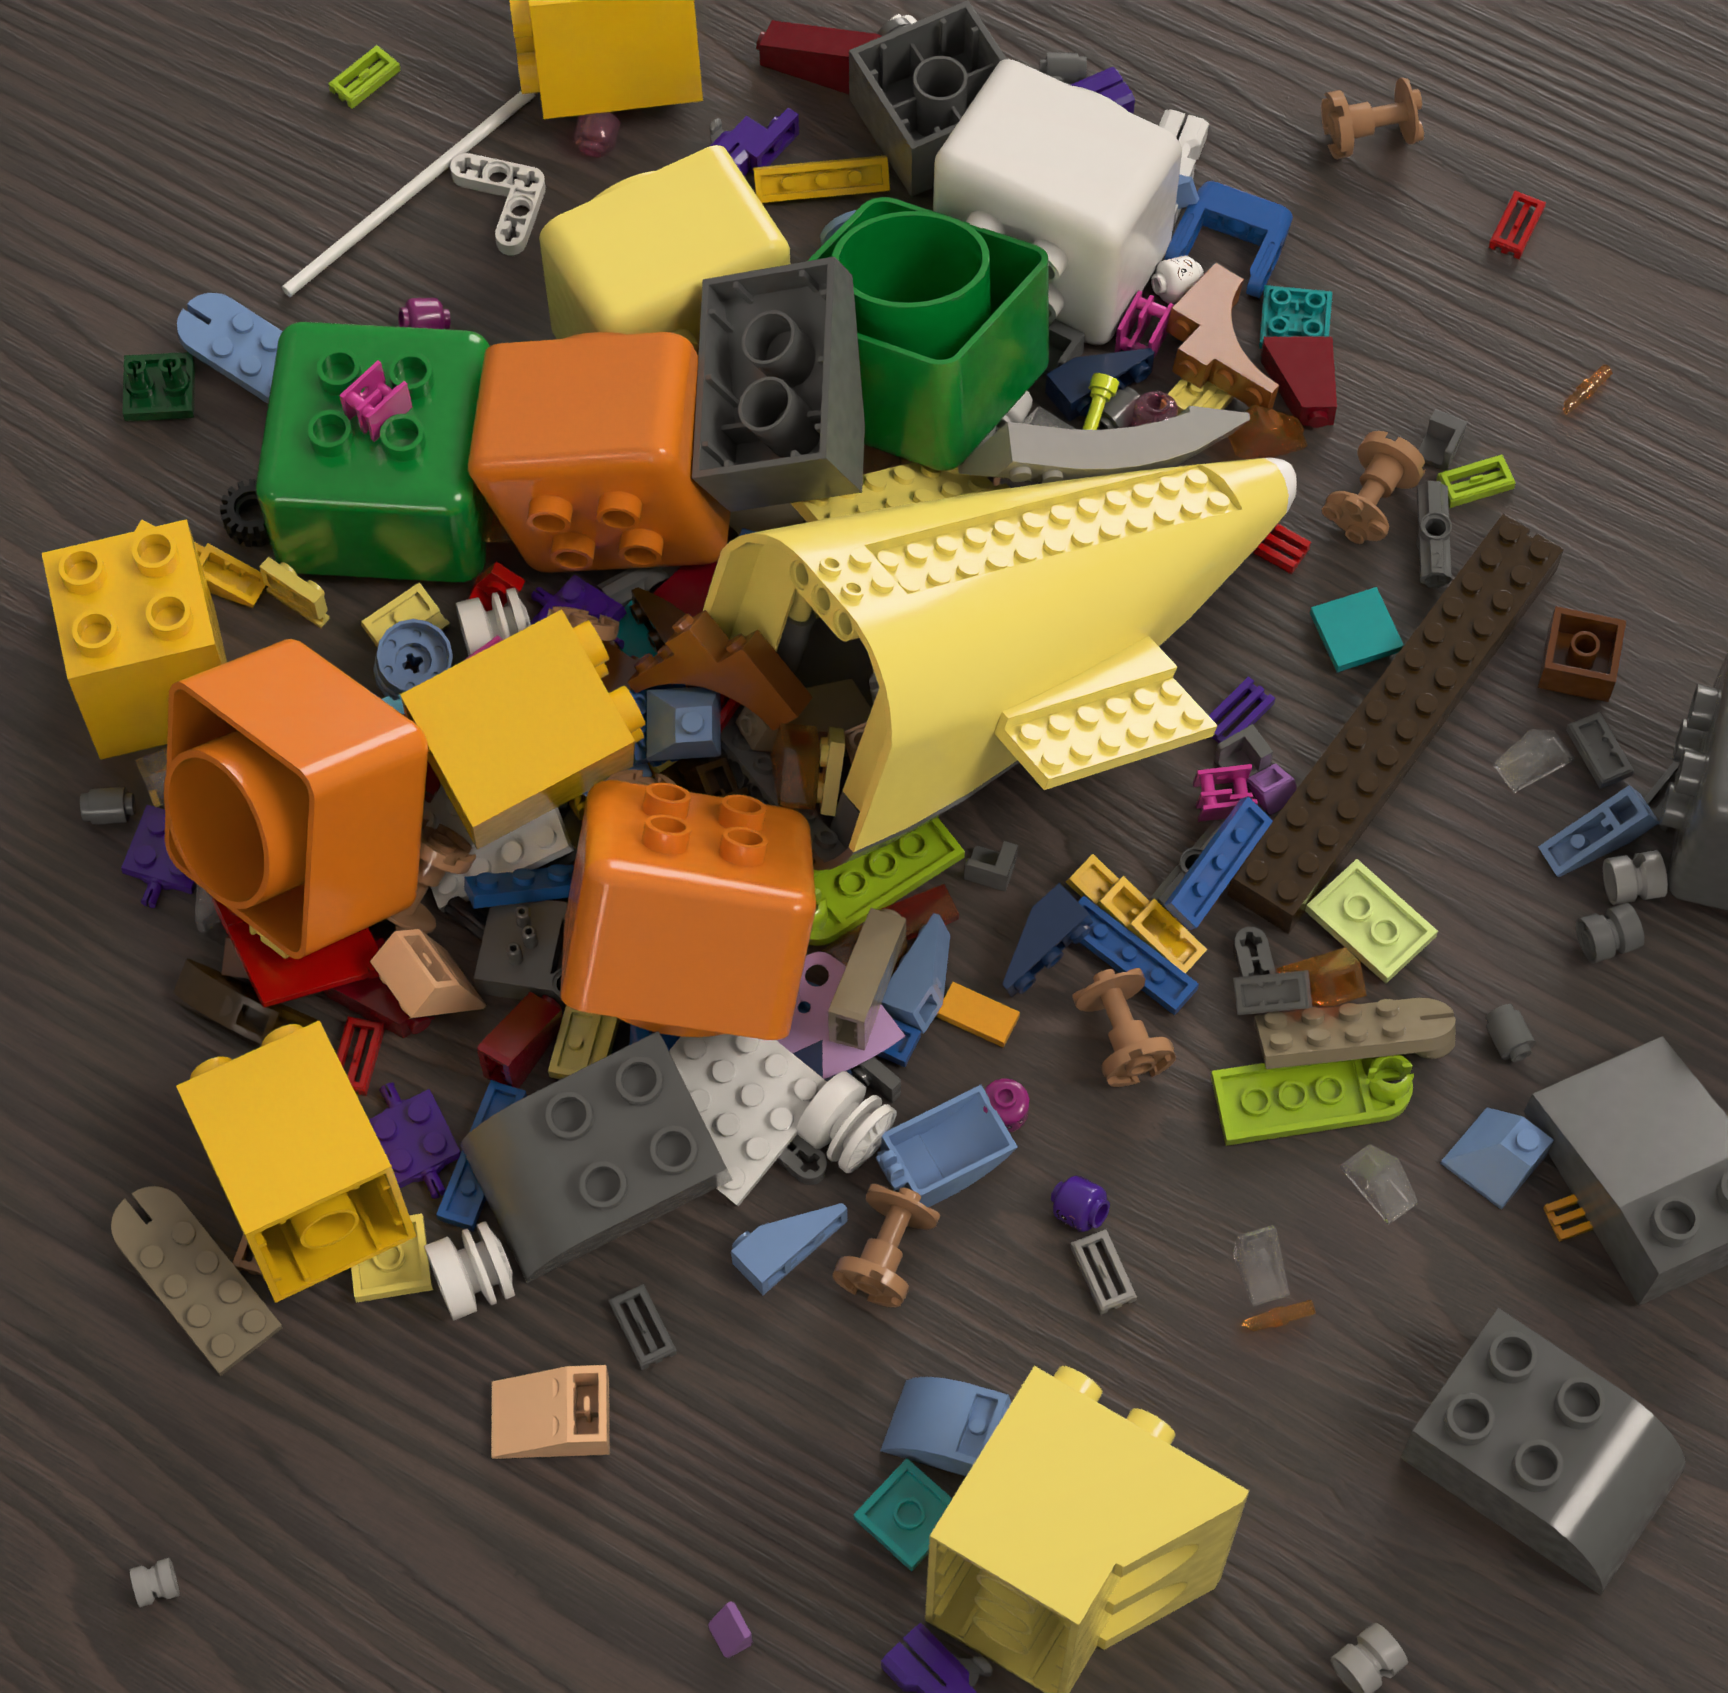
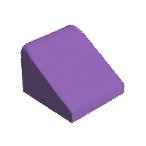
M1273 764L1250 776L1246 781L1252 793L1269 815L1281 810L1297 789L1295 779L1277 764Z
M730 1601L725 1604L709 1623V1629L726 1658H730L752 1646L751 1632L735 1603Z

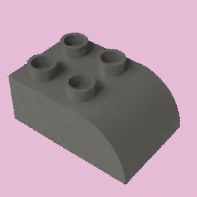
M659 1031L504 1108L473 1129L462 1140L460 1145L526 1283L733 1180Z
M1500 1308L1493 1314L1417 1423L1401 1455L1402 1460L1599 1595H1602L1683 1473L1686 1464L1685 1456L1676 1439L1647 1408Z

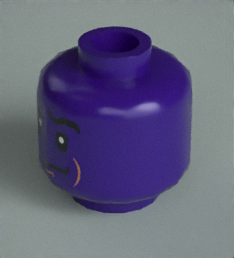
M1071 1176L1065 1182H1059L1051 1194V1202L1054 1203V1216L1064 1224L1081 1232L1101 1226L1110 1209L1106 1191L1101 1186L1082 1176Z

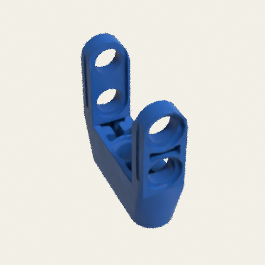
M1207 181L1197 191L1199 196L1198 203L1188 204L1171 239L1164 260L1188 256L1202 226L1256 244L1261 247L1250 268L1251 277L1247 285L1246 294L1260 298L1264 291V286L1267 285L1281 255L1293 215L1286 207L1218 182Z

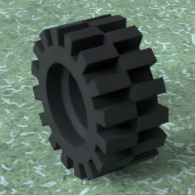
M249 479V485L244 486L243 480L237 482L239 489L235 490L231 486L228 489L229 496L223 495L221 499L223 505H220V513L227 535L230 539L233 537L235 543L239 545L244 540L245 547L252 548V541H256L257 547L264 546L262 541L264 539H267L270 544L263 517L255 521H245L240 517L241 512L245 508L260 505L256 493V480Z

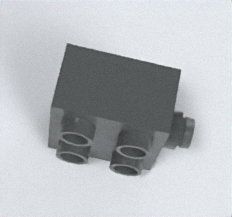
M969 0L913 24L904 17L894 18L885 23L878 31V35H882V37L849 50V100L883 154L887 156L890 165L911 197L934 188V163L937 153L1001 60L1007 59Z

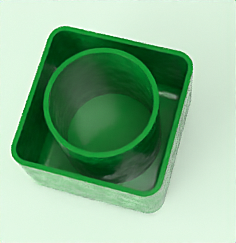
M889 197L874 198L865 202L808 261L835 257L853 277L865 422L864 445L937 471L953 470L964 463L1048 366V254L1037 245L989 229L979 228L970 225V223Z
M296 322L282 331L277 344L256 479V493L277 563L284 562L291 566L296 573L444 582H466L480 574L485 565L491 507L469 475L468 461L484 354L486 349L490 347L482 335L467 330L319 322ZM379 360L382 364L387 386L393 390L403 381L408 384L413 407L406 414H396L389 417L381 426L380 437L374 442L371 440L369 431L365 434L361 432L357 414L351 420L344 414L339 395Z

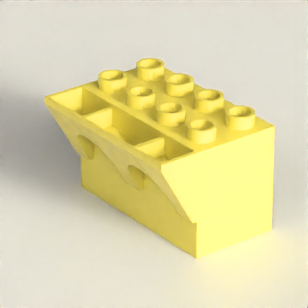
M1036 1366L1033 1367L930 1534L925 1621L1044 1693H1070L1097 1646L1105 1650L1215 1589L1221 1579L1249 1490L1171 1446L1170 1444L1175 1438V1432L1157 1416L1142 1409L1134 1408L1127 1419L1097 1403L1102 1395L1101 1388L1086 1375L1066 1366H1060L1054 1377ZM1053 1612L1062 1617L1060 1621L1052 1614Z

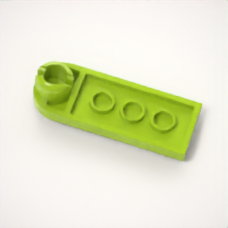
M937 817L891 844L831 870H814L816 911L808 945H825L837 940L865 922L870 908L876 910L887 908L965 857L964 849Z
M1391 1055L1266 1069L1265 1063L1214 1070L1211 1072V1081L1225 1145H1235L1394 1119L1407 1108L1411 1099L1414 1073H1410L1413 1066L1404 1056ZM1403 1079L1401 1082H1398V1083H1388V1082H1387V1081H1394V1080Z

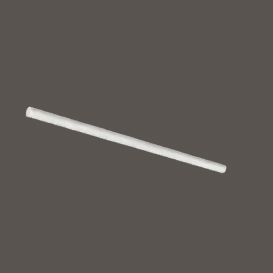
M521 91L285 283L282 286L284 293L289 297L293 296L449 168L454 157L471 150L532 100L535 94H522Z

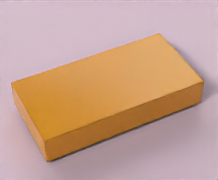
M952 982L936 1017L1004 1048L1020 1017V1012Z

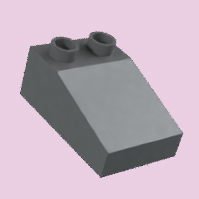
M835 257L703 279L692 479L730 512L862 493L865 422L852 275Z
M1663 1036L1532 1094L1524 1113L1532 1124L1554 1140L1548 1154L1571 1193L1575 1194L1580 1208H1583L1587 1220L1592 1224L1594 1232L1638 1306L1728 1265V1116Z

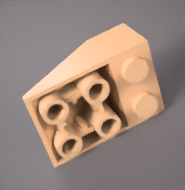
M420 929L394 931L370 961L379 973L381 981L389 987L399 1001L402 1010L410 1018L480 1010L487 1006L448 951Z
M606 1365L566 1366L492 1381V1459L610 1455L609 1377Z

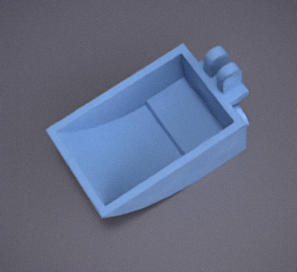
M979 1085L886 1131L881 1136V1151L877 1153L876 1160L894 1191L897 1190L899 1192L900 1188L911 1189L921 1196L920 1203L930 1207L978 1181L1007 1159L1018 1147L998 1112L991 1106L982 1085ZM983 1107L987 1108V1113L984 1112Z
M915 1377L906 1380L880 1451L967 1476L1012 1402L1008 1394L966 1382L936 1377Z

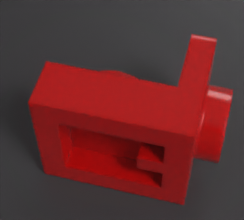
M496 561L477 577L467 600L478 597L487 612L492 610V593L497 592L502 607H504L508 602L506 590L515 588L518 594L526 580Z

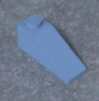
M1629 785L1548 839L1538 848L1556 876L1561 877L1629 844L1659 824V821L1642 795Z
M840 1203L761 1225L752 1233L746 1231L732 1245V1264L764 1295L847 1222V1207Z

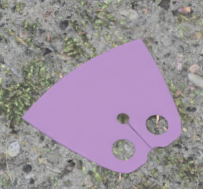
M814 952L806 955L790 1033L787 1037L776 1041L791 1053H795L822 1040L823 1079L871 1059L897 1043L905 1035L886 1009L880 1005L865 1051L829 1041L828 1010L846 966L825 952ZM813 965H821L829 973L827 982L822 986H811L805 979L806 971ZM800 1002H808L811 1006L810 1011L800 1013L797 1007Z

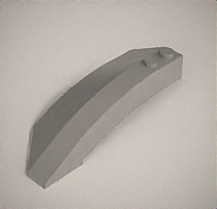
M1188 406L1179 415L1167 420L1135 427L1106 430L1064 429L1007 422L958 467L959 474L1010 479L1013 482L1033 481L1049 483L1169 468L1183 463L1232 435L1250 420V414Z

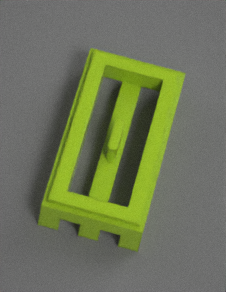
M376 45L329 82V89L332 93H337L342 101L346 100L347 105L353 109L400 72V64ZM379 58H381V60H380L378 63H376V64H375L374 66H372L370 69L368 68V67H369L370 65H372L375 61H377ZM359 76V78H357L354 82H352L350 85L344 88L346 84H348L355 77Z
M1502 454L1438 473L1436 479L1443 485L1448 486L1449 508L1512 490L1516 484ZM1500 468L1499 471H1496V472H1493V473H1489V474H1486V475H1483V474L1477 475V476L1471 477L1470 480H1466V481H1463V482H1460V483H1456V484H1453V485H1451V483H1450V482H1452V481H1456V480H1459V479H1462V478H1466V477H1469V476H1472V475H1476V474H1479V473H1482V472H1486V471H1489V470H1492V469Z

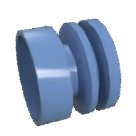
M418 619L399 621L387 629L379 641L373 668L376 685L385 697L391 696L394 701L398 700L397 694H402L451 668L453 654L450 641L441 629L428 621ZM406 662H410L412 666L419 665L417 673H413L411 669L405 670Z

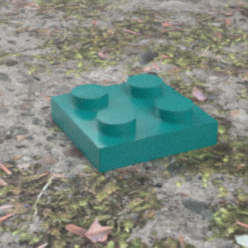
M906 1458L853 1514V1519L910 1571H913L929 1554L930 1534L952 1498Z

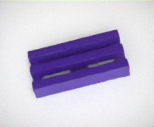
M1249 676L1209 715L1217 723L1247 692L1250 693L1217 726L1212 738L1218 743L1248 726L1254 725L1275 704L1276 698L1271 694L1266 695L1264 693L1265 689L1260 685L1256 687L1253 684L1254 680ZM1256 700H1259L1261 703L1227 737H1224L1222 734Z

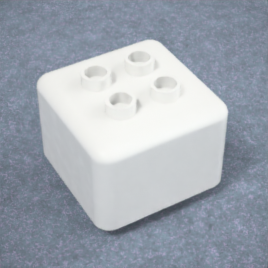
M1001 60L935 157L933 211L1043 248L1047 252L1049 260V326L1057 319L1084 333L1085 343L1103 345L1109 342L1116 333L1138 290L1142 291L1157 265L1165 256L1171 242L1182 147L1178 139L1168 130L1128 112L1116 102L1099 93L1077 86H1070L1015 60Z

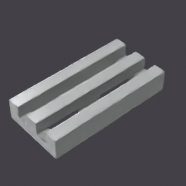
M1106 1229L1071 1242V1250L1101 1315L1107 1313L1111 1308L1117 1309L1122 1307L1124 1303L1128 1302L1130 1304L1136 1301L1137 1296ZM1099 1241H1101L1124 1293L1118 1295L1095 1245ZM1086 1246L1110 1297L1108 1300H1105L1082 1249Z

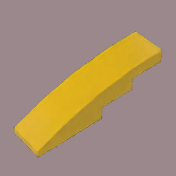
M141 520L135 531L155 526ZM194 542L210 593L253 608L266 586L261 572L209 543L203 547Z
M1094 854L1090 855L1066 881L1081 897H1087L1184 973L1207 950L1155 898L1149 901L1124 876L1120 879L1116 877Z

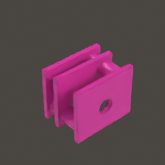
M1138 290L1117 328L1115 352H1120L1121 349L1130 351L1151 348L1155 353V358L1168 334L1166 328L1174 304L1169 303L1168 307L1153 302L1154 296L1152 295L1149 296L1148 300L1142 298V291ZM1153 315L1161 320L1151 336L1148 346L1139 342ZM1138 319L1137 330L1132 339H1129L1128 336Z
M379 360L339 395L344 414L349 420L357 414L361 432L365 434L369 431L371 440L374 442L380 437L381 426L389 417L396 414H406L413 407L408 384L403 381L393 390L387 386L382 364Z
M1252 764L1197 770L1193 787L1201 786L1202 790L1196 803L1197 809L1202 808L1198 816L1199 822L1226 819L1241 798L1247 796L1251 799L1253 798L1252 792L1248 793L1246 784L1252 770ZM1233 783L1234 794L1232 795V789L1215 790V785ZM1252 799L1256 804H1258L1257 799Z

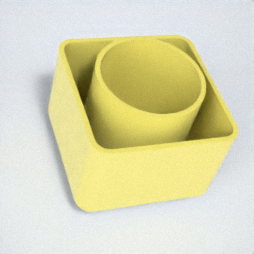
M719 145L707 147L657 171L641 173L612 185L591 201L550 220L544 226L539 236L551 328L556 339H564L573 335L591 332H613L627 335L669 332L688 339L698 356L703 279L790 264L788 242L726 148Z

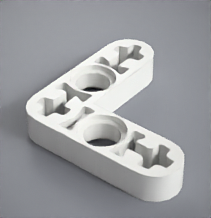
M463 153L454 157L450 165L454 183L463 188L507 197L495 231L498 250L503 254L516 255L521 253L527 245L545 194L546 186L543 173L535 167L470 153ZM466 167L471 168L466 171V174L461 173V171H465ZM496 172H502L507 175L506 179L502 182H493L489 177ZM530 181H535V183H532L530 187H525V185H528ZM517 206H526L530 209L524 216H516L511 213ZM512 226L516 227V237L512 238L511 242L506 241L512 234Z

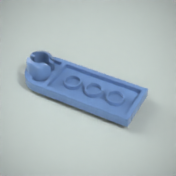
M205 293L190 300L187 303L188 312L182 309L177 320L178 338L184 349L268 403L277 344L282 331L226 295Z

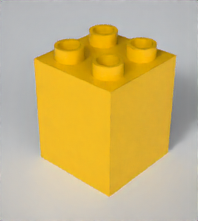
M510 0L522 94L540 92L543 119L703 101L694 0Z
M187 519L42 553L67 679L100 760L167 744L169 690L172 684L227 663L214 603Z
M561 609L400 694L405 716L417 724L425 734L428 742V762L477 850L589 791L596 783L608 780L610 775L633 767L635 743L644 739L641 727L646 724L638 705L625 685L610 693L605 688L601 678L609 674L604 663L609 660V656L598 633L589 620L572 628Z
M320 1020L304 1028L297 1024L279 1027L264 1038L260 1048L233 1060L229 1057L209 1059L193 1070L189 1080L176 1085L206 1155L275 1303L417 1237L392 1166Z

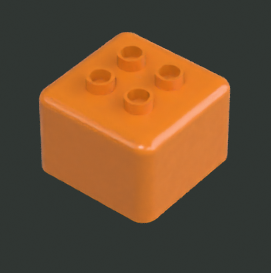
M591 332L556 340L500 343L486 349L470 447L468 472L523 559L531 568L544 573L706 565L718 561L721 550L727 545L731 512L692 479L699 356L688 339L669 332L628 335L613 332Z
M295 639L280 641L178 681L170 687L168 703L167 770L164 782V838L167 853L173 864L182 873L288 956L294 959L305 957L394 916L413 905L418 888L427 773L428 742L422 729L413 721L308 646Z
M604 780L593 785L587 794L565 914L561 1000L567 1006L578 1011L617 1017L639 1028L653 1032L659 1031L661 1034L673 1036L710 1037L731 1034L764 1040H779L787 1037L791 1029L816 911L811 831L808 820L794 809L764 804L758 799L745 795L718 797L689 792L683 787L670 783L643 785L618 780Z

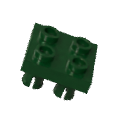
M182 352L124 355L123 417L125 421L194 418L195 357L192 354Z

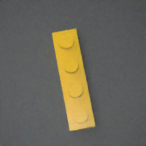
M886 155L753 168L755 194L761 203L890 191L888 158Z

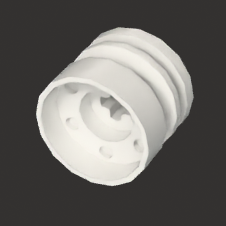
M515 588L506 590L508 606L502 607L498 593H492V610L487 612L478 597L455 603L468 656L497 635L502 639H506L531 626L526 607L519 599Z
M842 1071L831 1078L814 1096L803 1112L796 1130L797 1134L815 1149H821L830 1143L827 1158L832 1162L839 1160V1168L846 1173H852L881 1146V1136L891 1129L897 1114L896 1110L889 1104L881 1106L882 1099L877 1095H872L863 1101L866 1087L847 1071Z
M486 1221L476 1225L481 1242L476 1244L469 1230H462L464 1248L457 1251L449 1237H444L424 1245L429 1263L453 1321L477 1311L474 1295L477 1292L482 1291L491 1305L496 1304L497 1301L492 1289L494 1285L499 1284L505 1299L515 1296L512 1287L513 1273L499 1238L490 1230Z

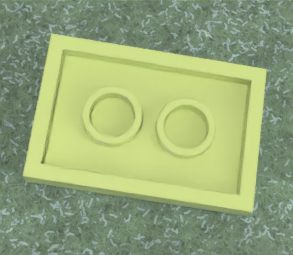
M1358 859L1351 863L1306 905L1305 909L1314 920L1385 984L1435 939L1438 930Z

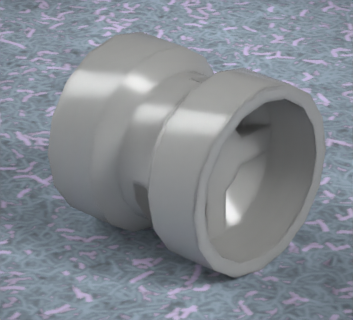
M170 1558L157 1561L155 1566H152L150 1569L144 1566L130 1569L134 1594L140 1608L153 1604L155 1597L171 1599L180 1596L175 1570Z

